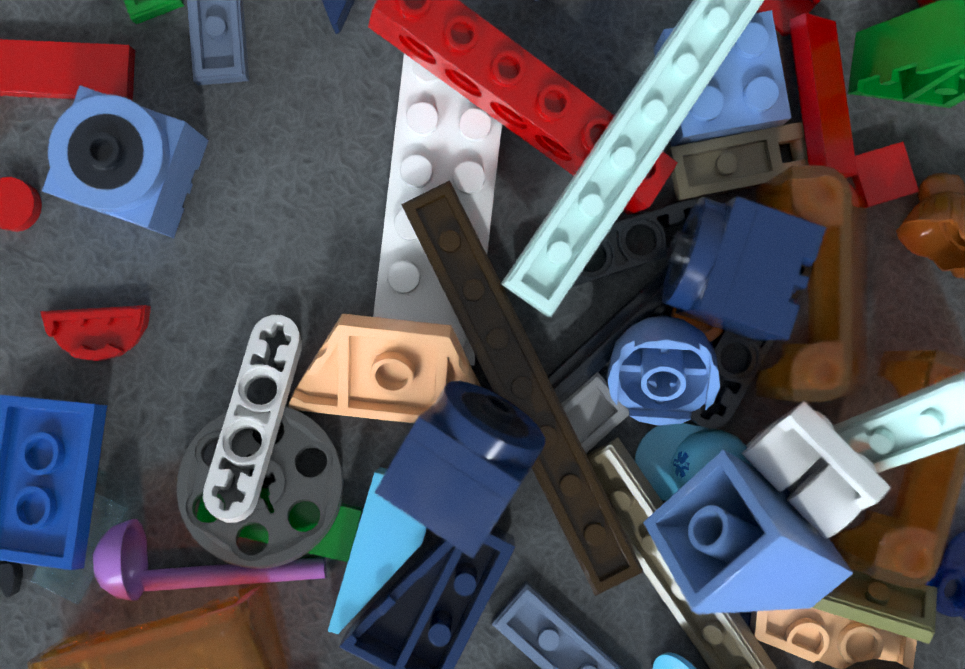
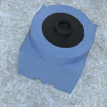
M79 85L73 105L62 114L52 130L48 146L50 169L42 191L74 204L174 238L184 211L182 206L187 193L190 194L193 186L191 180L195 170L199 169L208 139L185 121L141 107L124 97L106 95Z

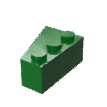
M938 0L856 32L848 94L951 108L964 101L965 0Z

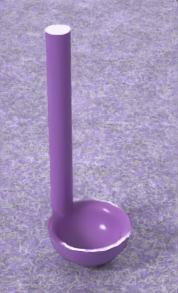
M130 519L111 527L101 536L93 552L94 576L100 587L117 599L130 601L138 600L143 591L327 578L326 557L296 559L287 564L271 568H246L234 564L148 570L147 540L143 526L138 519Z

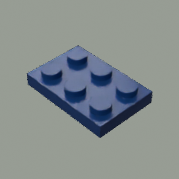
M0 395V560L66 570L84 568L107 405Z

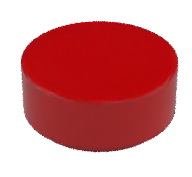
M14 177L0 178V229L19 232L30 228L38 220L41 213L42 202L39 193L31 184Z

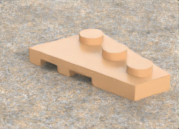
M815 608L751 611L749 628L757 640L813 663L819 661L837 669H845L857 662L880 659L896 661L913 669L917 640Z

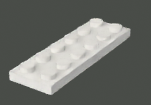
M404 54L373 317L452 325L470 365H475L476 355L401 204L450 180L487 254L502 124Z

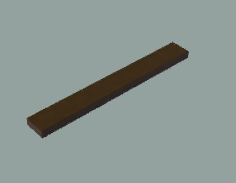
M450 180L401 204L494 393L508 400L528 415L540 428L545 437L544 449L532 466V470L594 595L597 596L643 573L644 570Z

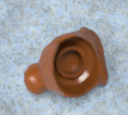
M935 173L925 177L919 185V192L917 193L920 203L907 214L897 228L896 233L898 239L910 252L931 259L941 271H950L954 277L965 279V182L959 175Z

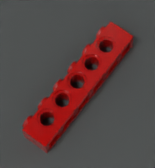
M377 0L372 8L368 28L573 176L614 118L612 113L459 0ZM662 151L622 211L630 215L649 208L678 162Z

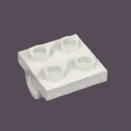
M805 401L761 430L746 445L747 448L742 453L778 492L786 488L791 492L787 497V501L825 539L843 529L862 509L877 504L891 488L877 474L873 463L862 454L855 452L834 431V427L828 418L820 412L813 410Z

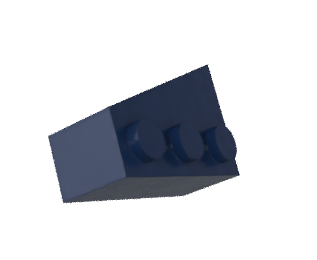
M494 526L474 558L440 537L347 629L339 647L381 669H454L515 549L514 536Z

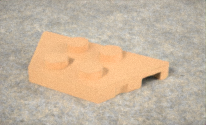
M342 314L293 391L289 401V408L297 411L415 423L417 418L436 402L448 382L463 381L480 387L481 385L452 325Z

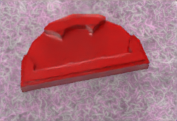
M138 305L40 312L45 332L49 337H53L62 349L69 352V355L78 359L103 361L122 356L138 344L148 327L151 306Z

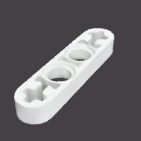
M283 315L264 317L256 323L252 330L203 490L205 507L217 519L227 523H236L246 519L253 513L257 505L301 354L302 340L297 325L290 318ZM277 331H284L286 340L290 342L289 345H280L274 358L277 367H284L282 372L267 365L270 357V348L268 343L264 341L265 337L274 338ZM259 360V361H261L262 363H264V364H266V365H259V364L255 365V364H256V361ZM268 378L277 384V393L274 399L263 405L250 402L247 397V390L250 384L257 379ZM244 429H254L262 437L260 449L249 457L235 455L231 447L234 436ZM226 462L241 469H254L251 477L243 472L240 473L237 489L245 495L242 503L233 502L230 510H224V503L217 498L218 491L229 490L233 481L234 473L230 469H224Z

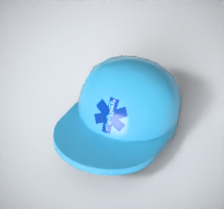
M686 423L662 425L652 428L641 439L635 454L636 464L660 499L665 501L674 495L723 449L753 466L742 455L747 446L737 436L720 429H708Z

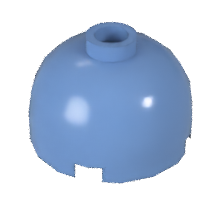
M670 316L649 317L633 324L615 342L610 358L608 386L611 399L616 405L617 400H619L623 406L629 409V416L639 422L662 426L681 424L691 420L692 411L699 409L704 404L706 410L714 403L720 388L717 356L712 344L701 330L680 318Z

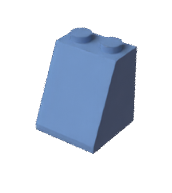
M724 449L643 522L691 610L698 614L812 608L853 574L852 570L829 538L825 539L787 501V497L791 493L787 488L778 492L756 468Z

